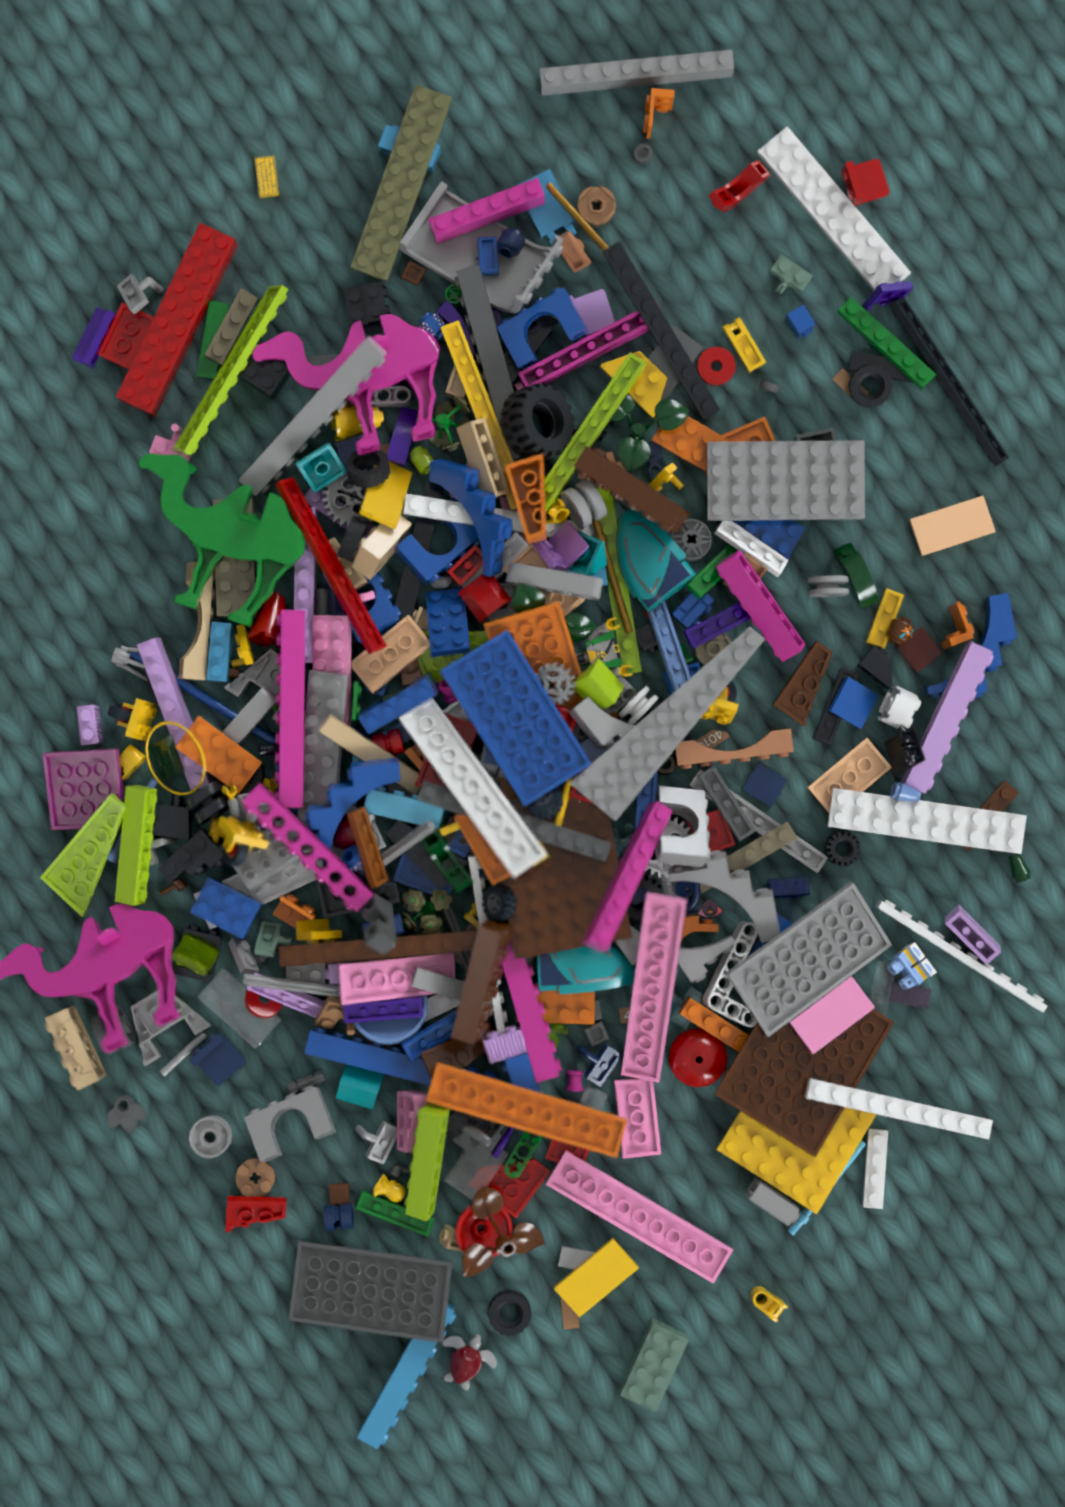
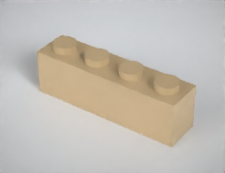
M485 418L470 421L457 427L456 429L469 466L479 469L478 489L496 494L495 498L510 493Z

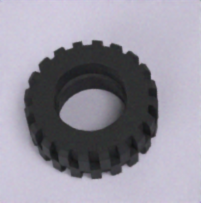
M542 383L529 385L511 393L503 404L504 408H502L500 414L502 416V419H500V426L503 427L502 435L506 437L507 441L505 442L507 445L513 448L512 451L516 455L520 454L519 457L522 459L543 454L544 460L560 455L574 436L572 432L575 431V425H573L575 419L574 414H571L572 408L570 404H567L565 396L560 395V391L552 388L551 385ZM533 410L542 421L543 436L538 433L533 424Z

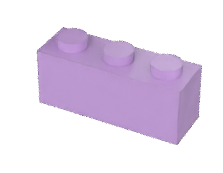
M960 905L956 906L945 916V924L986 965L1001 953L1000 945Z

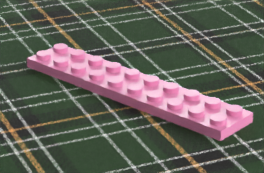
M650 892L646 894L621 1071L623 1076L660 1082L687 899Z
M567 1150L564 1151L546 1182L547 1186L713 1284L733 1252V1248Z

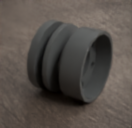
M686 520L678 533L672 531L670 535L686 554V557L680 562L686 560L688 564L696 563L706 555L711 547V532L699 520ZM693 536L695 538L694 543L688 544V537L691 538Z

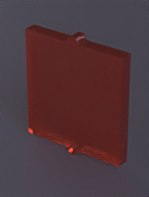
M922 626L913 633L908 644H903L902 647L896 646L916 672H919L926 665H931V661L942 654L941 650Z

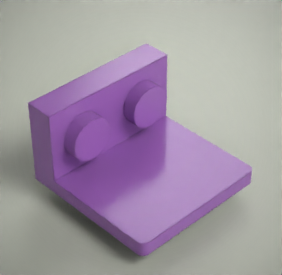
M566 521L548 541L545 539L544 541L531 543L550 569L564 572L589 548V545L569 521Z

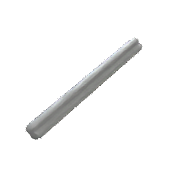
M426 821L382 853L381 858L384 866L435 830L434 823ZM365 871L357 873L361 880L367 879Z
M244 974L243 984L248 986L340 997L338 985Z

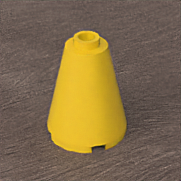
M346 404L340 411L336 409L332 413L334 418L330 421L331 430L336 431V435H333L335 442L364 433L354 405ZM372 407L375 428H378L384 422L383 412L379 411L378 407Z

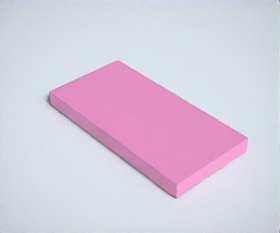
M850 976L792 1019L789 1024L809 1051L815 1054L875 1007L854 978Z
M638 1078L614 1080L618 1116L628 1118L621 1141L622 1158L661 1155L654 1082Z

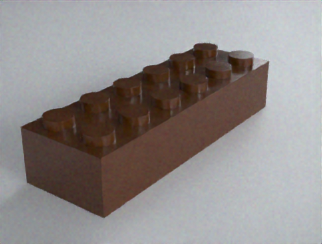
M588 446L585 447L574 464L578 468V474L590 481L593 478V484L605 491L610 489L609 494L622 502L624 499L627 500L625 503L627 506L637 512L642 510V516L654 523L656 520L659 521L657 525L669 533L672 530L678 533L690 512Z
M489 918L479 925L451 1038L473 1045L478 1040H481L483 1035L487 1034L489 1029L488 1017L492 1015L494 1010L492 1001L493 998H496L499 990L497 982L503 974L502 962L506 960L508 955L506 946L507 943H510L513 931H510L512 924L492 921Z

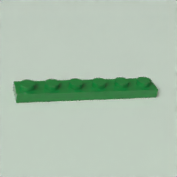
M852 297L838 309L837 313L921 390L936 376L926 364Z

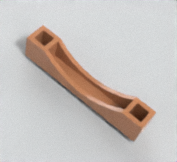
M791 729L770 731L754 745L737 751L714 750L701 745L695 740L680 742L674 749L677 766H681V769L693 768L692 764L700 763L701 767L712 766L714 761H719L720 765L730 764L731 759L747 762L751 761L750 757L758 756V760L770 759V755L777 754L778 758L788 757L790 752H794Z

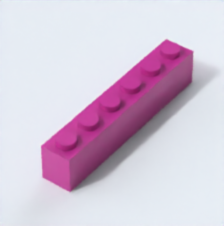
M538 178L429 218L430 229L436 244H440L545 204V194Z
M741 550L722 560L716 567L719 576L725 579L731 593L737 596L741 607L750 615L752 623L760 629L762 637L773 648L775 656L784 662L801 652L805 646L804 641Z

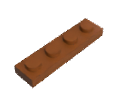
M359 807L348 813L347 816L370 888H375L389 880L366 807Z

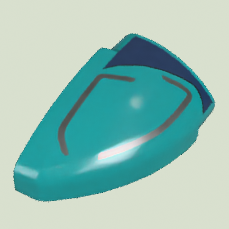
M629 508L620 516L617 527L616 552L618 565L623 580L633 598L637 597L647 612H650L685 587L696 576V573L686 560L682 563L680 562L686 557V554L656 522L654 523L642 516V510L637 512Z
M613 942L610 943L606 951L597 952L586 946L538 955L539 991H557L559 986L560 994H572L611 989L634 983L636 964L632 966L621 948Z

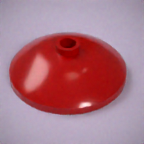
M700 1028L690 1029L681 1033L673 1041L669 1050V1065L673 1074L679 1081L692 1087H704L714 1083L723 1074L727 1064V1052L723 1042ZM701 1056L702 1062L697 1063L695 1061L696 1057Z
M472 1205L468 1206L458 1218L455 1228V1237L459 1248L464 1252L466 1248L475 1243H480L485 1248L488 1246L496 1248L495 1242L499 1234L489 1217L478 1219L473 1214ZM502 1207L498 1213L492 1214V1217L503 1235L509 1237L512 1235V1221L508 1212ZM482 1224V1228L477 1230L478 1225ZM490 1250V1252H492V1254L494 1255V1257H496V1256H498V1255L500 1254V1253L497 1254L495 1251H491V1250Z

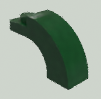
M851 542L834 549L833 552L846 576L849 577L853 597L860 608L863 609L878 602L874 582L859 551L855 550Z
M436 829L420 840L436 868L457 893L473 883L471 876L458 862L446 841Z

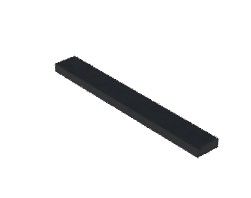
M426 481L422 496L442 499L444 488L439 484ZM417 517L412 536L429 552L436 519ZM406 564L395 603L402 614L399 616L400 620L408 614L412 617L421 584L420 579Z

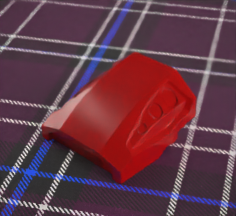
M483 574L458 592L480 624L497 609L512 601L494 576L488 577Z

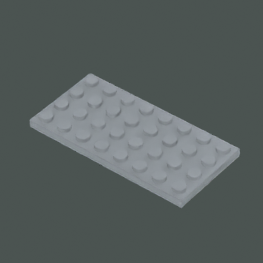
M864 440L707 442V521L865 519Z
M850 882L725 974L764 1034L769 1037L891 947L892 944L854 883Z

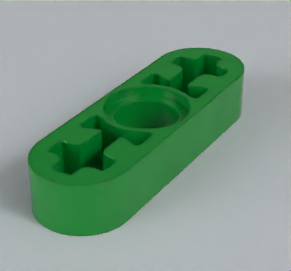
M525 1131L505 1163L504 1170L508 1177L517 1178L522 1174L543 1136L537 1134L538 1138L534 1137L531 1144L534 1146L531 1147L528 1143L523 1142L524 1140L527 1142L530 1140L529 1132ZM527 1147L529 1154L526 1157L519 1156V1148ZM515 1156L519 1161H522L523 1164L518 1162L516 1166L518 1171H513L512 1173H510L509 1166H514V1164L516 1163V1159H513Z

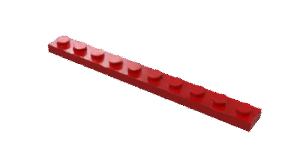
M294 477L278 481L275 486L368 654L383 650L387 645Z

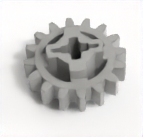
M554 662L552 666L550 663H547L545 668L541 666L538 669L540 673H535L541 684L542 680L544 681V689L554 705L556 701L562 704L564 700H569V695L575 692L571 688L576 686V683L571 681L575 678V675H569L571 669L565 670V664L558 667L557 662ZM554 681L557 682V684H556L555 686H553V685L551 684V683H553Z

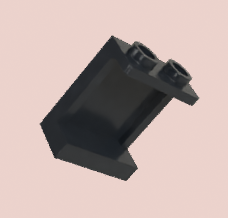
M189 924V927L183 928L182 932L184 933L176 965L173 966V972L176 975L210 983L213 981L224 936L219 935V931L208 929L206 932L200 930V926Z

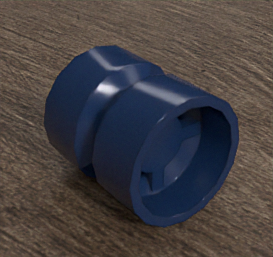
M344 1203L339 1207L335 1204L324 1205V1226L326 1231H335L338 1227H341L342 1230L354 1228L352 1203Z

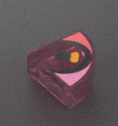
M708 898L696 914L705 918H712L718 916L724 910Z

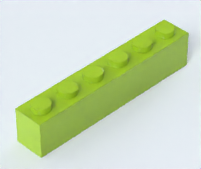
M141 785L126 786L124 804L127 806L122 822L115 902L132 906L146 903L153 823L155 821L154 813L157 801L156 788Z
M429 1102L423 1108H420L417 1113L419 1121L414 1133L416 1142L412 1148L414 1156L409 1168L411 1172V1177L407 1183L409 1191L404 1203L406 1215L426 1222L435 1212L450 1110Z

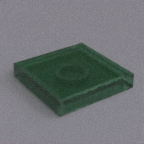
M172 735L148 746L161 782L185 772Z

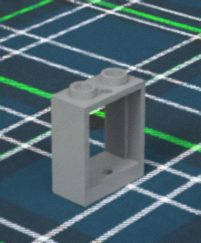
M757 1176L745 1192L749 1200L787 1226L791 1222L795 1223L800 1215L798 1213L800 1209L794 1201Z

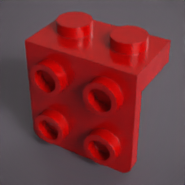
M873 159L854 165L853 161L845 163L841 170V175L848 188V198L854 206L889 195L890 191L879 159Z

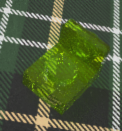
M553 1023V1027L549 1026L551 1033L547 1034L549 1041L553 1040L555 1047L558 1048L559 1036H556V1033L568 1034V1029L564 1028L563 1024Z

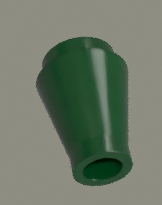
M1015 854L1010 856L1012 878L1015 879L1016 883L1031 879V872L1021 855Z

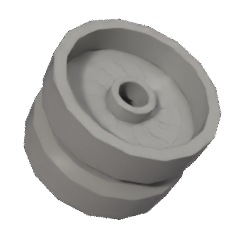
M583 479L576 483L575 489L569 487L560 494V498L565 502V507L570 510L568 516L579 529L583 530L591 525L592 519L598 521L607 515V509L601 495L588 479Z

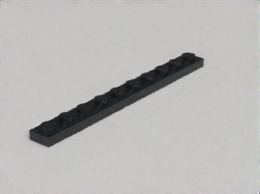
M620 241L602 251L702 420L720 410Z
M905 297L895 300L890 304L894 315L899 318L905 332L914 341V346L920 350L926 364L936 374L935 378L944 387L946 395L954 402L956 410L965 419L967 427L976 436L978 444L986 451L988 459L995 467L1007 460L1009 456Z

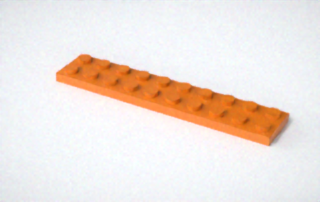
M437 1062L426 1099L427 1102L615 1158H617L628 1118Z

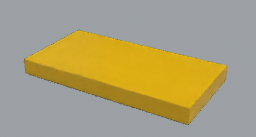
M389 462L391 472L388 479L378 486L367 487L359 514L396 529L413 472Z
M612 1238L556 1284L554 1290L581 1317L638 1270L639 1266Z

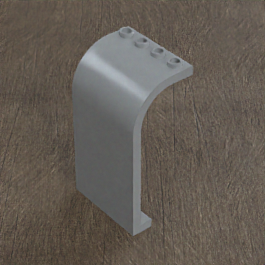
M441 181L400 241V251L453 284H456L454 277L457 276V270L479 264V261L475 259L478 257L477 237L497 236L498 241L502 232L508 228L496 222L436 244L430 229L429 218L469 204L448 191V185ZM556 235L551 247L540 246L525 239V245L520 254L512 258L502 256L498 249L499 275L483 276L491 307L506 313H517L524 303L527 305L533 296L532 291L534 288L538 289L542 283L544 273H548L552 268L553 259L555 257L558 258L564 248L562 247L563 238Z

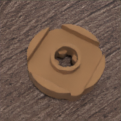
M592 186L580 194L577 210L589 225L599 227L608 223L614 216L616 208L615 198L607 188ZM595 202L597 204L598 202H600L601 209H592V203Z
M258 1157L244 1161L236 1173V1185L244 1196L262 1197L272 1189L275 1182L273 1166L268 1162H260ZM253 1173L261 1177L257 1183L250 1179Z

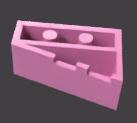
M419 1089L397 1091V1150L405 1153L412 1152L416 1142L414 1133L419 1121L417 1113L420 1108H423L428 1103L426 1099L429 1092Z

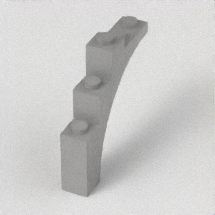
M589 697L581 700L568 711L597 748L602 746L606 748L614 741H619L636 726L611 717L598 708Z
M712 851L710 859L706 861L704 867L675 864L669 868L670 882L690 881L703 883L715 887L734 898L751 916L758 930L761 943L769 942L780 934L773 889L761 888L753 892L749 870L739 869L733 871V873L729 872L726 851Z
M630 925L632 938L616 942L633 966L637 964L641 933ZM728 935L715 943L702 947L680 948L678 963L691 982L696 981L697 983L706 977L705 973L708 972L704 964L710 965L718 959L717 956L722 952L724 954L734 949L733 945L736 942L731 935Z

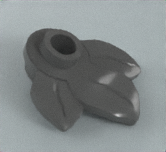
M121 1095L115 1100L114 1108L108 1112V1126L113 1128L121 1124L128 1133H133L137 1126V1119H145L146 1113L144 1108L140 1104L134 1103L130 1096ZM122 1101L127 1102V1108L122 1107Z

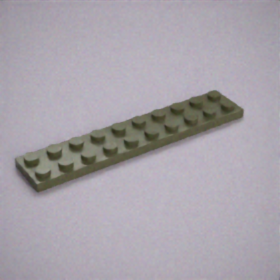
M415 84L351 264L352 270L388 282L400 249V241L405 235L448 114L452 97Z

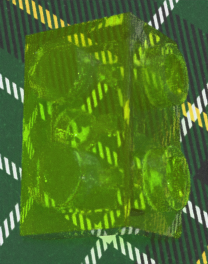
M185 934L171 957L178 964L190 968L197 974L206 976L213 967L219 950Z

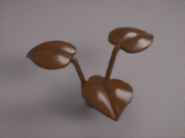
M487 1186L482 1187L475 1194L472 1201V1211L478 1219L489 1217L499 1234L495 1242L496 1248L490 1246L485 1248L480 1243L472 1244L466 1248L462 1256L464 1277L479 1274L492 1264L494 1255L490 1250L495 1251L497 1254L501 1252L504 1256H511L514 1252L524 1254L545 1244L541 1232L529 1222L517 1224L513 1229V1234L509 1237L503 1235L492 1217V1214H496L501 1210L503 1197L497 1190Z

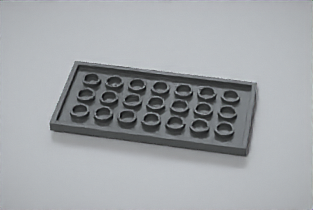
M300 1240L298 1241L289 1321L442 1343L444 1341L453 1262Z

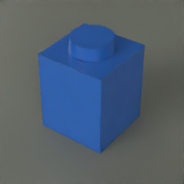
M804 305L787 314L785 318L796 338L803 336V338L813 333L812 329L816 325Z

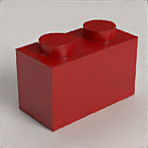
M474 545L447 571L448 575L461 588L483 566L482 551Z

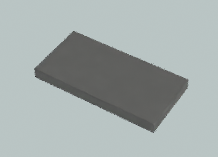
M672 325L673 332L693 363L704 347ZM657 345L648 359L667 377L661 401L668 398L679 383V380Z

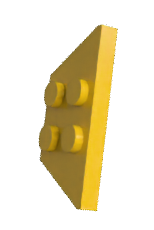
M641 351L632 354L645 361L647 365L628 393L653 419L655 417L654 410L658 402H660L667 377ZM628 355L602 363L600 368L612 379Z

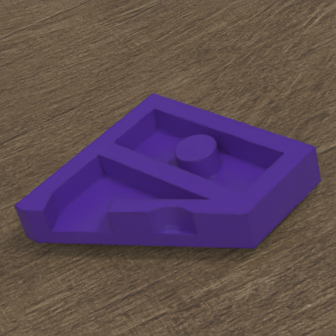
M911 281L879 284L861 306L866 311H870V308L876 303H880V306L887 305L902 297H906L914 287Z

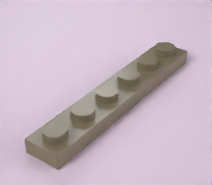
M788 821L727 856L729 872L733 873V871L739 869L744 870L796 840L797 836ZM700 883V894L711 889L712 886Z

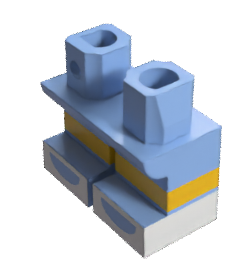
M915 942L906 945L892 957V962L887 967L891 974L896 975L901 972L904 976L898 981L903 990L918 986L928 977L937 973L928 959H923L925 955Z

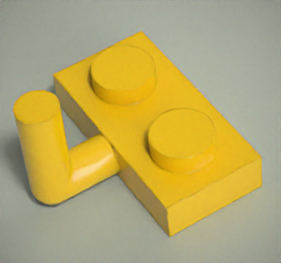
M672 462L648 486L660 492L663 489L661 485L664 482L666 484L671 482L678 490L684 484L675 476L674 471L677 467Z
M242 624L237 625L238 634H235L237 645H240V647H237L239 658L231 660L233 668L254 664L255 660L246 627Z

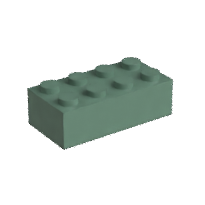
M651 1318L619 1388L620 1396L656 1412L689 1341L687 1334Z

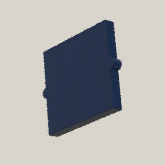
M758 762L753 772L748 775L749 778L742 790L771 807L777 796L781 795V790L787 779Z

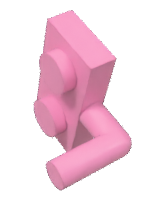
M172 424L171 430L174 432L171 440L155 435L149 453L179 455L189 462L190 456L181 455L172 450L182 434V429L177 424Z

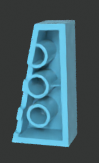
M382 786L367 793L365 802L367 813L422 825L426 821H432L435 829H441L448 825L450 811L418 801L419 795L417 794L409 796L405 795L404 791L399 790L390 792L386 791L387 788Z

